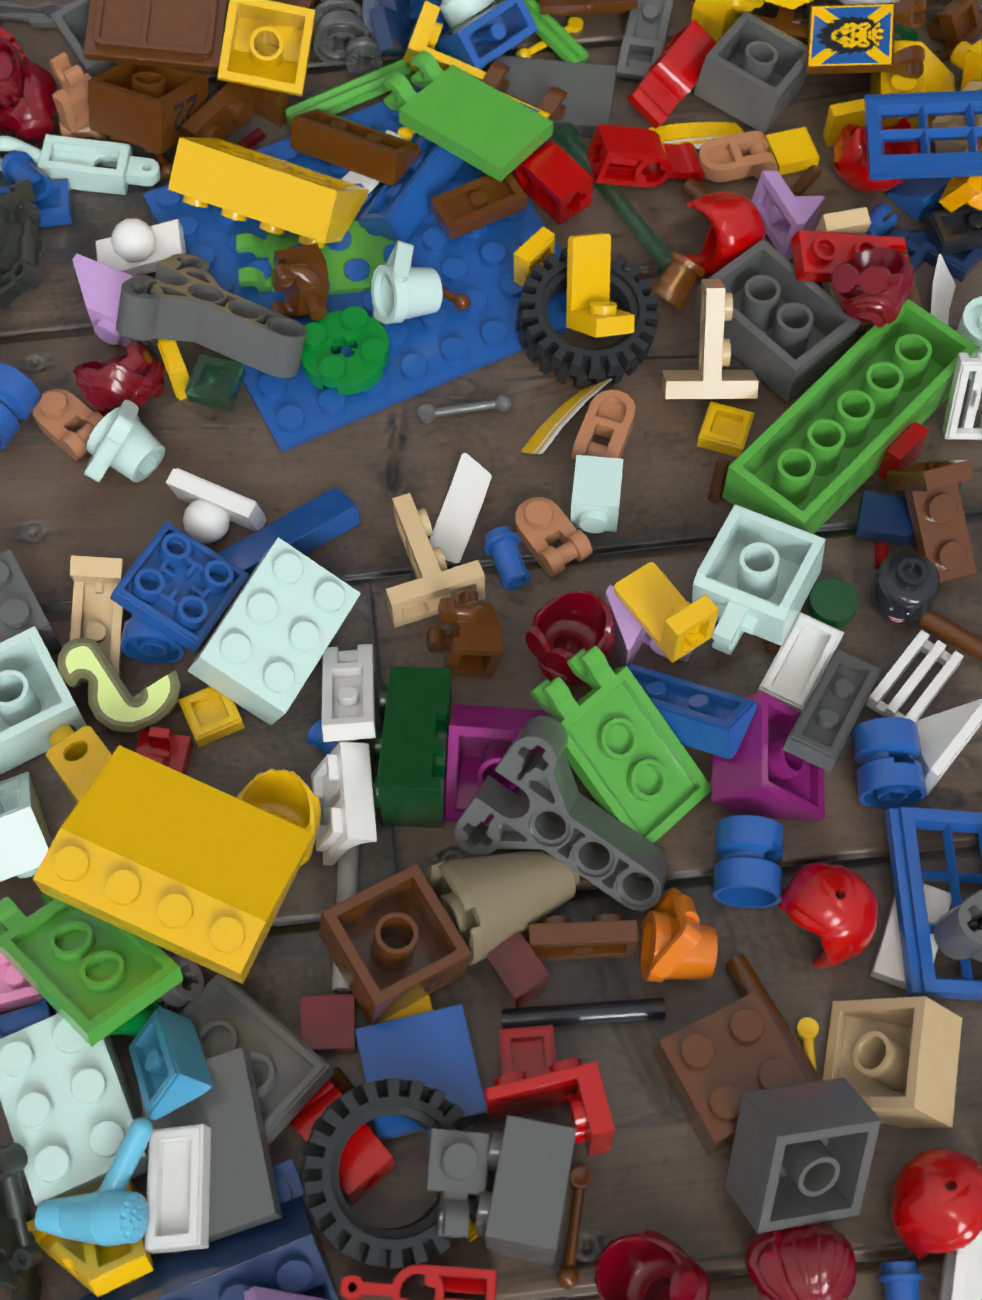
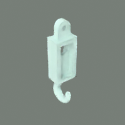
M46 134L41 150L17 138L0 136V152L23 151L28 153L33 158L38 170L46 175L50 181L68 179L70 188L74 190L127 195L129 184L152 186L158 183L161 178L158 162L151 158L132 156L131 144ZM0 156V171H2V168H1L2 158H1V156ZM96 166L114 167L116 169L102 168Z

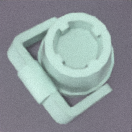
M399 240L396 242L387 263L379 265L375 269L371 282V295L374 307L372 315L374 319L384 324L401 323L405 319L436 313L442 303V283L436 270L428 267H411L414 245Z
M124 400L120 407L108 413L94 428L87 441L86 449L92 456L88 461L84 475L100 482L110 466L131 481L138 483L150 476L161 463L165 454V448L140 422L137 415L139 408L135 403Z

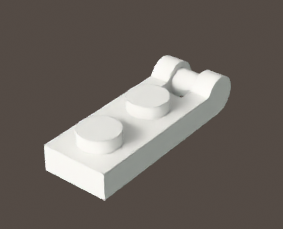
M373 644L358 645L357 650L339 651L338 646L327 647L323 653L321 721L323 742H352L359 739L376 738Z

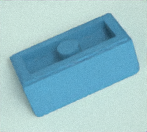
M159 1006L128 1047L147 1117L152 1120H157L205 1094L214 1084L192 1020Z

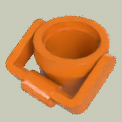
M671 888L641 922V977L643 981L659 983L664 980L711 979L717 961L718 939L716 929L713 925L699 922V916L691 897L676 888Z

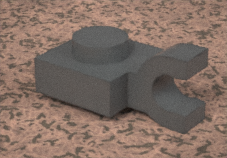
M434 1128L428 1130L423 1191L440 1192L436 1236L468 1237L469 1205L467 1198L468 1195L481 1196V1192L486 1191L490 1134Z

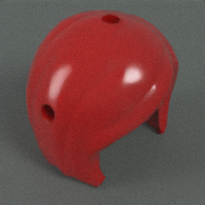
M903 117L897 124L882 127V130L915 128L908 117ZM847 124L842 128L834 145L833 167L838 177L843 179L846 185L859 192L879 193L893 189L905 180H869L865 128L857 124ZM919 141L883 143L884 155L918 154Z
M714 192L692 200L686 205L687 209L695 208L701 211L711 221L702 252L696 255L684 254L682 262L693 272L710 277L762 239L765 240L766 229L763 218L758 208L744 195H739L735 192Z
M811 863L802 867L791 879L788 886L782 890L781 902L778 903L779 909L785 910L793 922L820 936L824 953L813 961L812 964L816 968L833 967L857 957L869 945L877 928L878 902L871 886L857 872L841 865Z
M946 1148L922 1151L912 1160L906 1162L894 1179L891 1189V1222L900 1241L919 1260L927 1257V1253H948L962 1249L974 1241L982 1230V1165L967 1154ZM946 1186L955 1188V1190L950 1191L946 1188Z

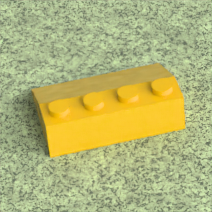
M119 745L59 829L33 880L42 893L243 984L315 837V833Z

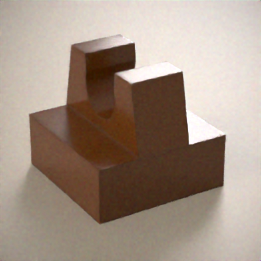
M953 0L949 5L944 6L940 10L941 12L938 14L939 19H931L926 23L930 38L945 41L946 48L950 47L952 50L953 47L956 48L963 41L971 43L982 32V20L977 0Z

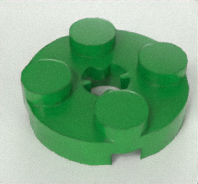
M350 306L341 311L328 313L322 320L313 321L305 325L307 334L301 357V366L305 376L314 386L323 390L324 385L328 388L337 389L338 394L351 395L373 387L383 377L384 368L388 361H390L391 356L389 338L384 327L376 319L368 316L364 308ZM341 347H352L353 355L345 358L342 353L334 355V352Z

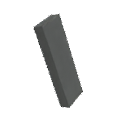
M836 649L789 734L783 750L831 772L882 670Z

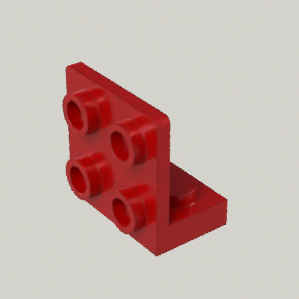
M581 1058L565 1059L548 1067L550 1073L527 1078L526 1072L505 1074L493 1080L494 1087L484 1090L488 1123L506 1120L507 1115L518 1117L569 1104L570 1110H567L569 1125L572 1128H577L574 1143L585 1142L588 1157L608 1153L611 1150L615 1127L597 1061L583 1064Z

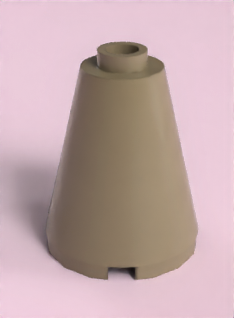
M540 849L443 860L428 867L426 879L471 951L472 956L468 964L470 966L481 962L527 930L529 924L537 923L540 919L573 898L576 892V885L580 881V876L545 850Z

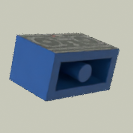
M495 0L489 6L438 38L437 45L443 54L481 69L539 29L524 0Z

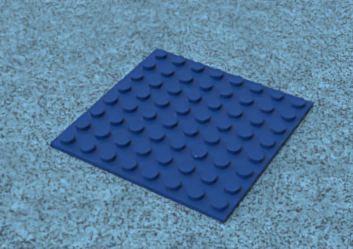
M417 88L414 90L415 92L419 93L424 88ZM384 101L342 117L384 133L387 130H391L397 134L398 129L404 127V125L399 123V111L390 109L385 105ZM415 133L410 142L416 143L421 135ZM290 137L255 150L340 180L350 172L348 169L292 149L290 147ZM464 161L441 194L488 174ZM379 182L368 193L367 199L353 221L359 220L385 183ZM356 183V184H355V185L364 187L361 183ZM169 184L142 194L157 224L175 219L179 220L183 227L186 254L195 255L206 260L209 264L210 275L223 290L272 310L273 302L285 301L281 291L258 293L256 287H240L238 270L241 268H257L264 272V279H268L272 274L269 257L255 258V255L251 252L237 253L236 235L250 233L261 239H267L266 231L259 228L260 221L247 217L246 221H237L222 216V208L209 204L208 208H200L184 203L182 201V194L168 190ZM528 199L526 209L453 240L448 238L429 209L423 215L425 217L405 242L414 245L411 267L433 268L438 273L443 288L457 295L460 293L467 294L471 304L467 310L460 311L455 308L453 302L442 297L440 309L436 313L405 319L401 323H380L387 332L391 356L390 361H388L384 368L383 377L371 388L351 395L338 394L335 388H328L323 385L322 390L314 386L305 376L301 362L296 376L280 378L230 358L280 452L529 347L521 348L518 340L520 331H516L518 315L516 313L523 287L514 282V252L543 226L547 227ZM366 227V231L369 234L380 236L379 232ZM285 231V235H288V234L291 233V232H289V231ZM347 231L341 242L326 243V245L334 251L345 250L351 245V234ZM555 240V255L559 260L562 249ZM391 243L385 247L383 257L386 263L396 243ZM295 244L289 248L304 246V244ZM363 259L349 260L344 266V275L351 281H362L370 274V266ZM567 289L557 293L547 305L548 319L553 329L559 335L572 330L566 328ZM371 290L329 295L328 292L326 309L328 313L344 310L350 306H359L364 308L368 316L373 318L374 307ZM310 316L290 317L304 326L314 321ZM341 347L334 352V355L342 353L345 358L353 355L352 347Z

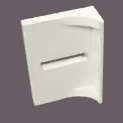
M340 741L311 774L312 792L319 797L321 806L320 826L315 842L316 851H322L323 865H334L347 850L354 846L377 841L369 744Z

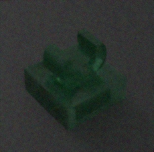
M200 354L185 389L187 400L231 411L246 375L244 364Z

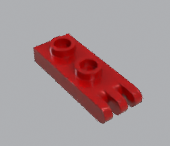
M798 230L791 238L796 280L832 282L833 270L839 264L847 261L854 254L865 250L886 247L897 249L902 253L907 249L906 240L902 237Z

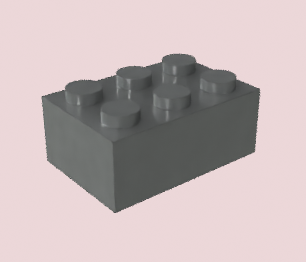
M764 239L708 278L720 279L726 288L725 292H732V320L724 321L723 339H730L731 354L748 369H752L758 378L787 403L824 375L854 345L861 321H856L845 315L840 303L814 281L796 280L794 264ZM701 284L697 289L693 320L699 326Z

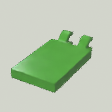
M421 51L411 59V64L420 69L411 76V81L414 85L424 88L419 93L415 92L407 78L400 73H394L384 81V86L393 91L384 99V103L390 109L399 111V123L500 182L553 134V121L454 65H451L445 71L442 70L434 56L427 51Z
M356 220L352 222L347 230L351 234L352 239L351 245L347 249L334 251L325 243L324 248H320L327 262L328 279L330 282L329 295L370 291L375 269L379 265L386 264L383 257L385 247L396 242L381 235L369 234ZM266 231L267 239H261L250 233H242L235 236L237 253L251 252L255 255V258L269 257L272 270L274 268L275 250L286 249L295 244H302L298 241L299 235L292 232L285 236H277ZM352 259H363L370 266V274L362 281H351L344 275L345 264ZM245 267L238 270L240 287L253 286L258 289V293L275 291L271 284L272 274L268 279H265L264 272L257 268Z
M593 646L587 652L585 649H581L567 663L573 673L592 688L591 691L576 702L565 682L560 677H556L551 682L545 679L530 693L543 710L564 726L568 735V744L565 749L568 763L598 805L654 844L712 791L711 785L629 668L623 666L613 671L606 657L597 646Z
M42 894L40 896L45 905L28 917L20 911L9 897L6 896L0 900V953L91 1047L183 981L180 966L156 944L49 895Z

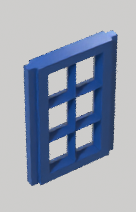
M982 90L864 95L869 180L982 176V151L978 149L977 140L982 139V126H976L975 115L982 114ZM965 115L966 127L929 128L928 126L929 116ZM918 117L919 129L882 130V118ZM968 140L969 152L931 153L930 141ZM920 141L921 154L884 155L883 143Z
M914 807L888 808L885 811L907 995L915 997L926 996L937 999L982 1001V979L973 978L970 958L960 960L962 978L935 976L930 934H934L935 923L928 922L923 880L949 882L953 909L962 903L959 883L982 884V873L958 872L952 832L977 833L982 864V812ZM916 829L942 831L947 871L921 869ZM968 925V926H969V928L972 930V929L975 928L977 925Z

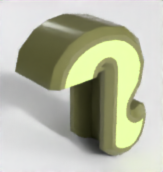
M88 638L70 640L63 646L58 655L57 665L64 682L73 689H78L82 682L88 681V704L95 718L114 732L136 734L141 732V730L149 729L150 726H157L177 706L181 685L176 670L132 697L95 640Z

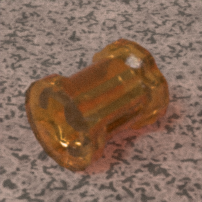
M673 250L669 255L671 258L670 264L658 282L652 283V292L682 310L685 305L683 302L684 297L697 277L703 278L706 271Z

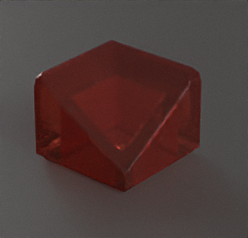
M516 933L487 954L488 960L512 994L513 1008L522 1007L547 989L549 973L522 934Z

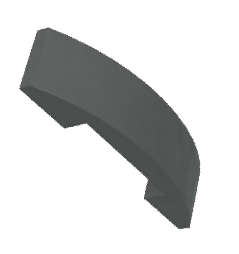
M638 0V9L630 10L616 71L617 77L642 80L645 77V72L665 48L674 0Z

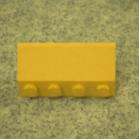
M179 137L168 190L182 194V201L184 203L200 208H208V205L211 204L222 208L221 215L237 221H246L247 217L260 221L259 228L264 231L279 235H285V231H289L299 235L298 241L305 245L317 243L319 248H324L325 243L341 242L369 193L367 188L219 138Z

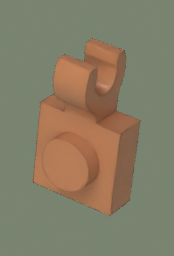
M63 52L50 60L51 69L62 86V89L52 94L62 126L70 134H74L90 123L88 80L92 79V77L87 73L83 74L78 64L71 67L67 54Z

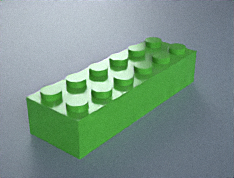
M908 299L902 306L900 314L895 321L889 325L885 324L881 328L874 325L728 467L722 497L733 506L736 504L814 534L880 467L889 445L911 423L918 422L922 425L949 397L958 353H968L970 358H975L979 346Z

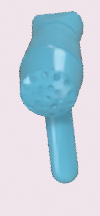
M141 1117L135 1119L130 1124L99 1191L41 1201L35 1214L36 1228L39 1231L66 1239L101 1246L136 1243L141 1240L149 1224V1205L142 1194L126 1191L125 1189L153 1133L152 1123L147 1118Z

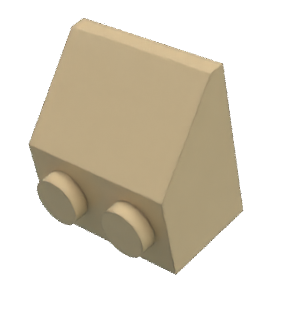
M926 996L833 1001L823 1081L845 1078L881 1119V1123L903 1128H952L962 1018Z

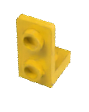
M425 1L403 61L410 63V67L417 72L420 69L411 64V59L419 52L427 51L434 56L442 70L445 71L451 65H454L483 81L486 72L434 50L443 27L442 24L436 22L441 7Z
M610 234L572 235L568 238L566 328L595 338L634 333L635 314L617 309V303L609 301Z
M647 563L614 585L616 596L672 663L713 637L719 611L718 607L707 594L690 604L655 563Z

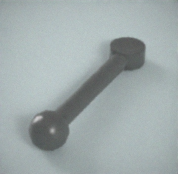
M500 394L495 400L434 408L431 404H422L417 410L418 419L424 424H429L438 416L495 408L500 412H505L511 408L512 400L510 396Z

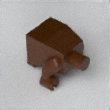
M318 244L275 250L271 284L275 292H282L285 301L273 302L272 311L289 318L310 316L314 321L325 318L328 313L326 305L329 279L327 262Z
M474 591L461 592L458 596V603L450 597L441 598L438 604V616L442 623H450L449 635H445L444 630L441 628H430L426 635L428 650L430 652L449 650L444 659L443 666L444 668H451V675L492 677L504 651L501 625L491 603L478 602V594Z

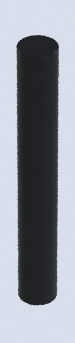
M663 997L502 1009L503 1029L545 1025L566 1027L665 1019Z

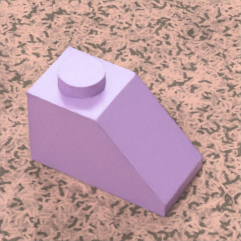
M76 254L72 261L95 334L108 344H119L127 347L128 344L132 343V339L118 333L116 321L121 286L126 280L134 276Z

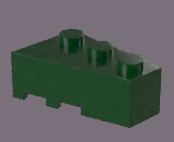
M390 666L388 684H380L379 714H385L383 730H377L375 759L379 761L377 777H373L372 787L374 808H380L383 826L444 828L448 736L452 701L451 668Z

